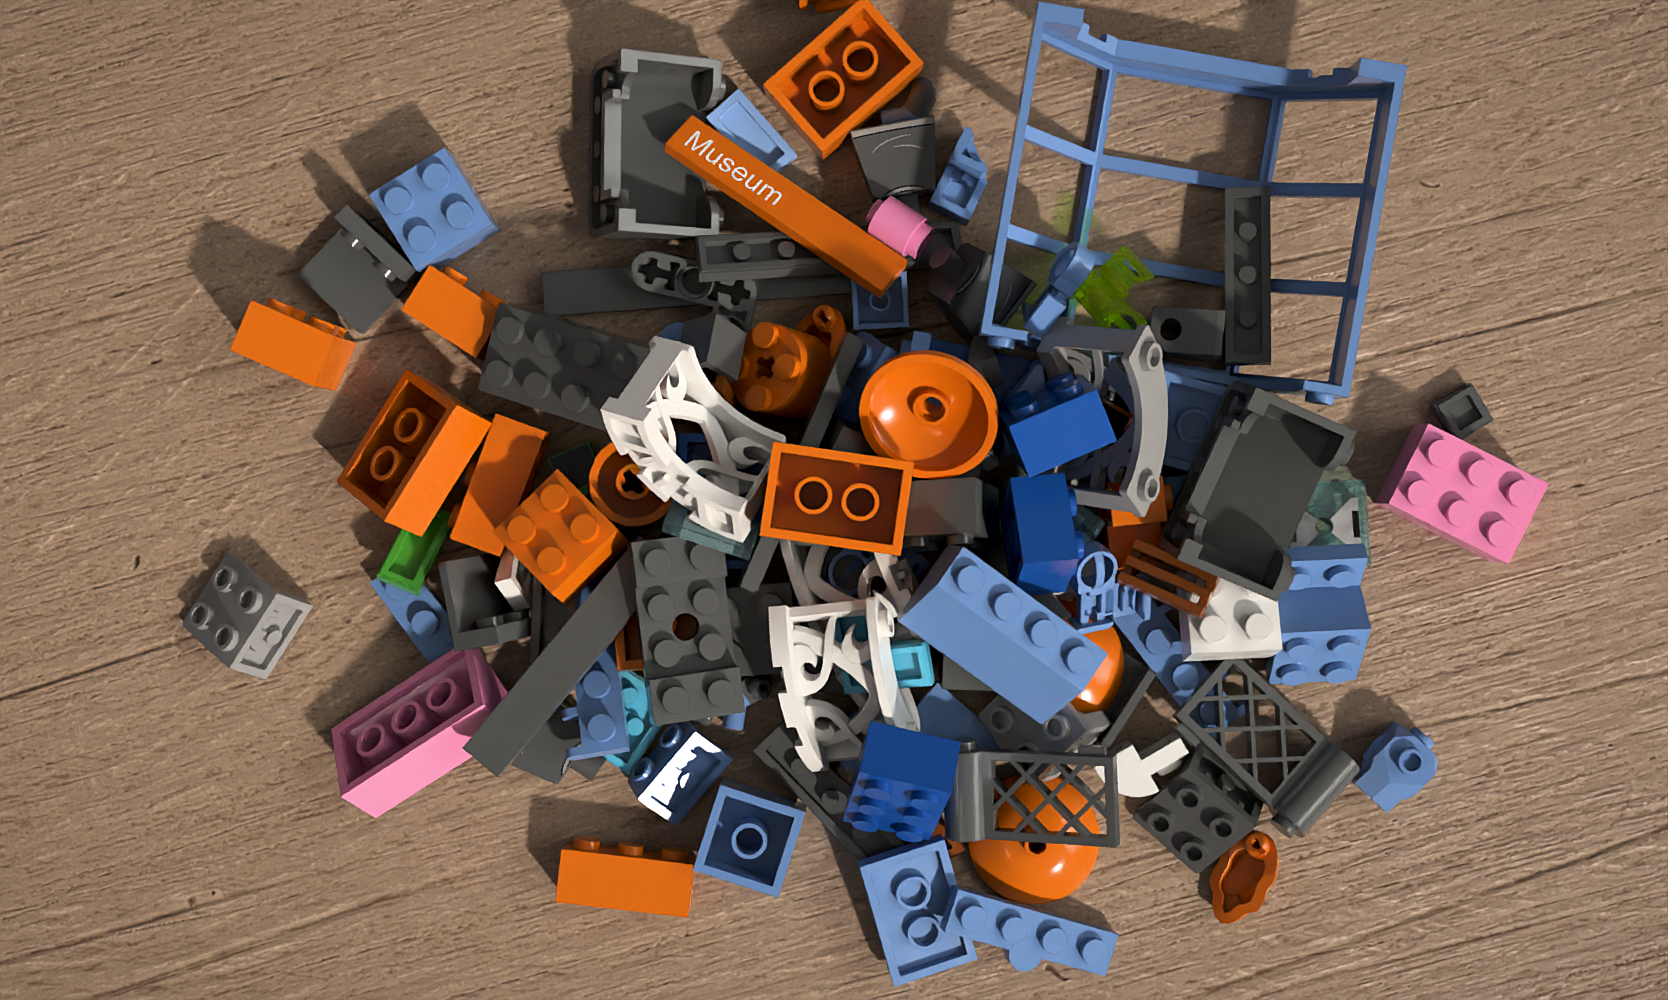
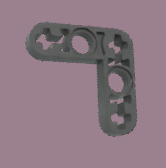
M660 250L642 252L634 259L631 266V275L634 282L640 288L712 306V313L726 316L730 319V322L736 324L746 333L750 331L759 295L756 279L743 280L744 288L750 291V297H743L739 303H735L732 301L733 294L722 290L718 291V299L710 297L716 281L708 282L706 289L700 293H692L685 288L683 276L688 269L697 268L696 259ZM651 258H655L658 260V268L671 271L673 270L672 262L679 263L680 267L674 277L675 289L667 287L671 279L669 277L657 276L653 282L647 281V273L641 271V264H648ZM737 280L720 281V284L733 286Z

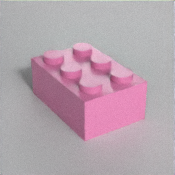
M1428 423L1413 425L1374 503L1490 562L1509 564L1549 483Z

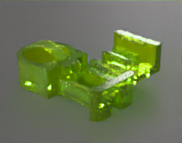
M1122 246L1099 270L1092 269L1071 298L1068 297L1067 299H1073L1074 297L1096 321L1093 327L1110 328L1113 322L1120 329L1133 330L1120 314L1132 317L1137 326L1147 325V322L1143 315L1137 312L1127 301L1121 299L1123 297L1127 299L1130 296L1127 290L1131 289L1130 287L1134 283L1139 282L1142 284L1145 280L1151 281L1155 276L1129 247ZM1125 259L1138 272V277L1123 262Z

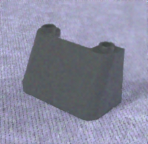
M620 48L597 61L594 65L590 82L588 222L592 237L633 240H695V236L718 235L722 230L724 211L721 206H718L715 197L706 196V180L665 153V143L691 115L707 124V110L712 109L718 100L723 99L726 91V79L722 74V60Z
M1234 381L1225 391L1176 496L1173 509L1167 516V521L1163 525L1159 538L1160 547L1177 560L1277 602L1281 592L1284 593L1289 589L1295 576V568L1291 566L1292 559L1290 555L1286 554V551L1324 470L1333 471L1338 466H1345L1350 460L1355 448L1353 439L1357 431L1260 388L1240 381Z

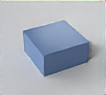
M906 270L902 271L881 298L851 279L854 330L909 327Z

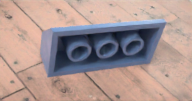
M949 545L944 549L896 619L1041 725L1083 692L1108 655L1106 651L964 546Z

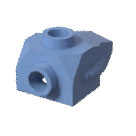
M1392 721L1365 750L1360 771L1353 778L1352 783L1387 813L1401 800L1416 795L1436 774L1439 760L1430 750L1435 744L1418 728L1413 727L1408 731L1400 724Z

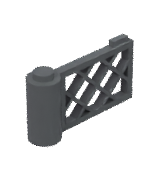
M1243 659L1220 660L1172 715L1178 721V724L1173 729L1192 747H1196L1200 742L1268 807L1273 815L1270 819L1271 824L1288 838H1292L1294 834L1304 837L1360 771L1357 763L1346 752L1325 739ZM1231 666L1243 676L1244 695L1223 696L1222 676ZM1253 686L1261 694L1253 695ZM1213 687L1214 696H1205ZM1253 699H1267L1275 707L1276 725L1255 726ZM1224 700H1244L1246 726L1225 727ZM1200 701H1214L1216 728H1201L1188 716ZM1284 716H1285L1293 725H1285V718H1284ZM1299 729L1311 743L1300 756H1287L1285 730ZM1276 730L1277 757H1257L1255 731ZM1246 731L1248 758H1233L1226 752L1225 732ZM1207 733H1216V741ZM1287 761H1295L1288 769ZM1278 762L1279 781L1269 792L1258 782L1257 763ZM1239 763H1248V772Z
M972 737L951 739L961 742L952 794L944 808L945 837L948 840L973 842L992 839L1117 848L1120 845L1117 754H1107L1106 745L1080 744L1078 746V753L991 749L978 745L977 740ZM996 761H1009L1023 775L1010 789L996 776ZM1024 762H1030L1034 764L1029 768ZM1042 763L1053 764L1066 777L1053 791L1034 774L1035 770ZM1067 764L1078 766L1072 770ZM1086 765L1104 766L1105 786L1097 794L1077 776ZM1026 780L1045 798L1032 813L1013 794ZM1069 782L1089 801L1076 815L1056 796ZM997 791L1002 796L999 800H997ZM1104 793L1106 804L1100 799ZM1005 801L1024 819L1017 828L999 827L998 808ZM1048 803L1068 822L1060 831H1049L1035 817ZM1092 805L1106 818L1107 834H1093L1079 820ZM1029 824L1034 830L1024 828ZM1072 826L1077 832L1066 831Z

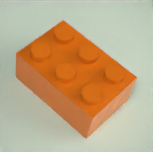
M858 0L763 84L765 96L823 161L850 138V131L860 129L909 86L913 80L917 79L922 74L924 62L869 0Z
M406 369L336 482L385 522L422 537L492 423L443 387Z
M773 441L759 536L901 556L914 462Z

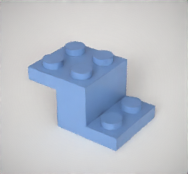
M1345 544L1288 547L1286 554L1290 555L1292 559L1291 566L1295 568V576L1289 589L1284 593L1281 592L1278 598L1283 649L1273 657H1268L1265 668L1268 684L1295 686L1308 682L1338 684L1356 680L1371 631L1360 587L1368 559L1365 545Z

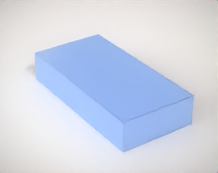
M739 88L706 117L709 124L717 132L778 173L797 158L796 152Z

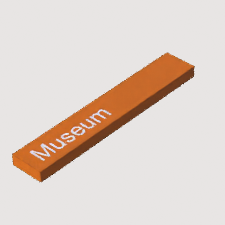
M691 115L665 143V153L877 297L881 298L906 268L907 259L695 116Z

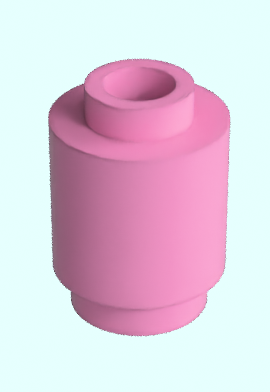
M893 196L888 197L885 201L878 199L870 208L865 219L869 223L868 234L903 257L910 255L917 259L924 252L935 232V229L928 225L926 217Z

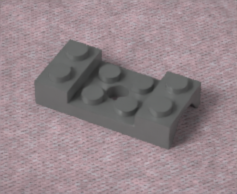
M690 534L627 542L650 723L654 726L745 712L740 667L736 666L725 576H728L724 546ZM688 613L696 621V631L690 638L681 640L674 635L672 624L678 615Z

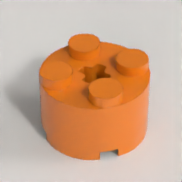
M760 322L747 332L738 381L730 383L731 388L739 403L751 411L782 419L806 418L832 359L827 347L817 337L778 324Z
M611 442L598 453L589 472L588 493L591 503L615 526L624 529H637L649 526L663 517L672 507L675 500L670 497L664 502L643 482L640 485L642 493L637 495L633 490L626 493L622 489L626 481L623 475L629 473L632 477H636L640 468L628 453L620 455L613 442Z

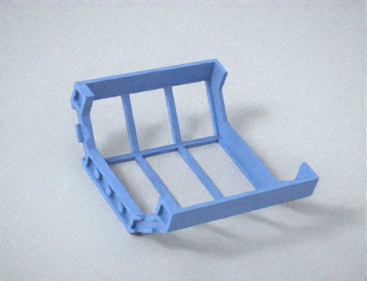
M1039 1L1033 16L977 337L988 339L987 346L1004 350H1014V347L1036 352L1043 338L1030 334L1028 331L1016 330L992 323L1006 241L1008 239L1053 255H1057L1069 245L1010 224L1023 144L1026 141L1086 165L1073 242L1076 241L1086 248L1100 169L1225 190V188L1270 186V197L1360 199L1346 282L1271 279V293L1343 297L1328 381L1239 373L1240 366H1224V371L1162 360L1165 371L1228 388L1234 381H1240L1269 393L1305 396V402L1333 406L1334 399L1349 397L1407 65L1360 58L1349 68H1334L1333 75H1319L1316 78H1312L1313 71L1310 69H1288L1117 39L1109 34H1101L1099 40L1088 35L1090 25L1083 23L1085 9ZM1041 43L1103 70L1089 150L1027 125ZM1117 74L1271 101L1257 181L1103 154ZM1378 100L1363 183L1272 182L1286 102ZM1090 250L1096 254L1094 263L1096 266L1225 288V273ZM1080 286L1071 298L1068 297L1065 300L1067 307L1060 317H1070L1072 322H1074ZM1084 350L1092 354V350ZM1108 352L1109 363L1113 357L1122 356L1123 354Z

